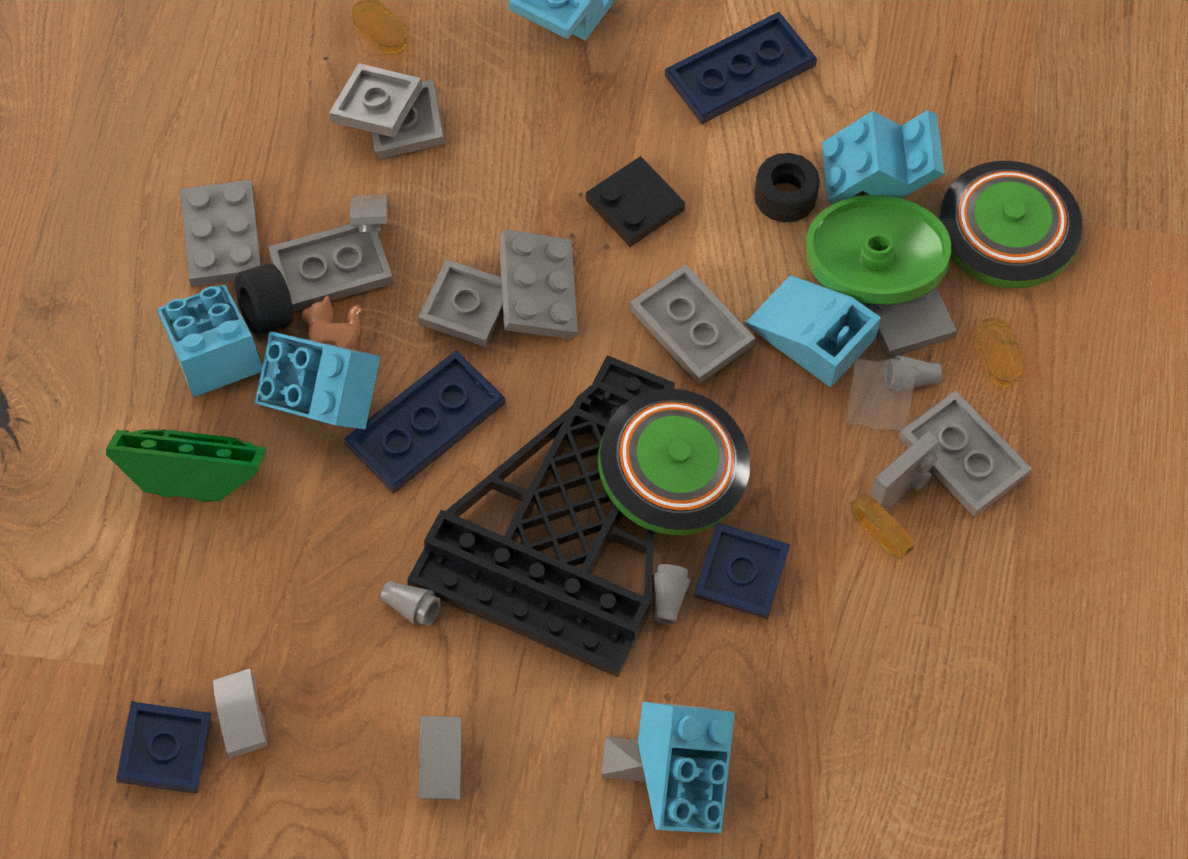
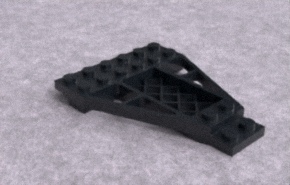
M607 355L592 385L577 396L573 405L450 508L446 511L440 510L424 540L425 548L407 579L408 586L432 590L435 596L444 602L619 677L651 612L654 531L647 529V539L644 540L618 529L617 525L623 513L614 504L606 518L601 504L610 502L611 499L607 492L596 495L591 483L601 479L599 469L587 473L582 459L598 454L605 428L612 416L622 405L648 391L674 389L675 383ZM588 433L594 436L597 444L578 450L573 437ZM554 439L528 489H523L504 481L506 477ZM567 444H569L572 452L562 455ZM576 461L581 475L562 481L557 467ZM551 474H553L556 483L546 486ZM585 484L590 498L571 504L566 490ZM492 489L522 501L504 536L460 518L464 512ZM560 492L565 506L545 512L540 498ZM536 505L539 515L529 518ZM594 507L600 521L580 527L575 513ZM569 515L574 529L554 535L549 521ZM544 524L549 538L529 544L524 530ZM599 532L590 550L584 536ZM519 536L522 544L516 542ZM578 538L584 553L564 559L559 544ZM618 542L646 554L644 596L593 575L608 543ZM553 547L557 559L539 551ZM583 563L581 569L574 567Z

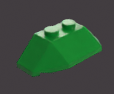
M143 429L134 432L116 430L106 447V456L143 492L158 494L162 497L194 498L200 502L221 501L258 473L266 455L265 447L255 446L251 442L239 438L167 429Z

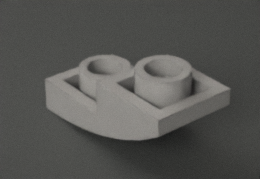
M388 194L353 195L350 206V224L359 225V232L381 231V224L388 223Z
M249 668L213 680L219 722L229 758L267 747L265 718L259 708L256 679L251 669Z
M420 716L418 798L460 799L461 717Z

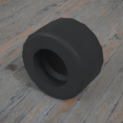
M779 153L767 158L760 165L756 176L754 189L756 205L767 217L783 223L796 222L807 217L814 209L818 196L820 180L817 169L811 161L793 153ZM790 183L798 187L799 190L786 193L778 190L774 185Z
M267 263L237 274L235 278V291L238 305L246 324L253 333L258 335L287 327L292 323L294 313L291 295L284 277L275 265Z

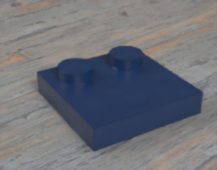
M717 523L695 588L694 597L768 619L790 544Z
M131 701L116 782L197 794L211 713Z

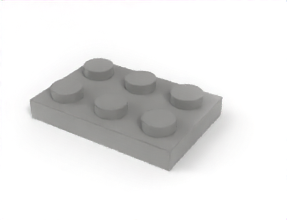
M251 180L180 189L188 275L191 286L235 281L239 272L261 265Z
M348 224L268 247L273 265L279 269L288 286L293 304V312L309 308L315 302L323 301L326 296L330 298V301L393 284V276L377 231L359 232V225Z
M504 229L499 236L504 330L573 340L578 333L571 239Z
M686 264L629 303V310L698 385L755 345L756 338Z
M956 390L902 429L899 434V439L908 448L928 431L939 440L935 454L937 461L930 471L974 517L1022 482L1032 471V468Z

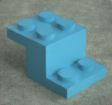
M509 0V10L567 40L573 34L586 41L616 0Z
M926 110L902 126L871 111L822 142L827 201L832 204L851 198L861 191L870 195L904 198L944 175L938 116L929 110Z

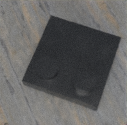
M641 156L586 192V201L629 247L685 210V202Z

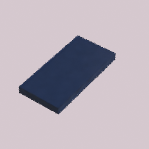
M777 12L666 68L665 77L701 124H704L815 67L817 58L782 14Z
M455 350L369 418L365 429L357 428L345 437L344 443L394 494L505 404V397Z

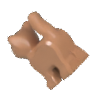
M328 296L323 301L315 302L311 307L305 308L302 320L310 328L308 340L356 350L361 329L360 316L363 312L362 307L354 305L350 309L348 323H332L333 309Z

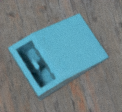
M790 275L745 322V325L831 388L876 340L881 317L851 296Z
M225 284L207 287L198 294L184 299H174L165 306L157 308L159 317L193 397L261 372L262 365L252 335Z
M270 331L255 404L332 425L365 429L381 356Z
M642 701L638 745L656 830L704 833L722 832L735 712Z

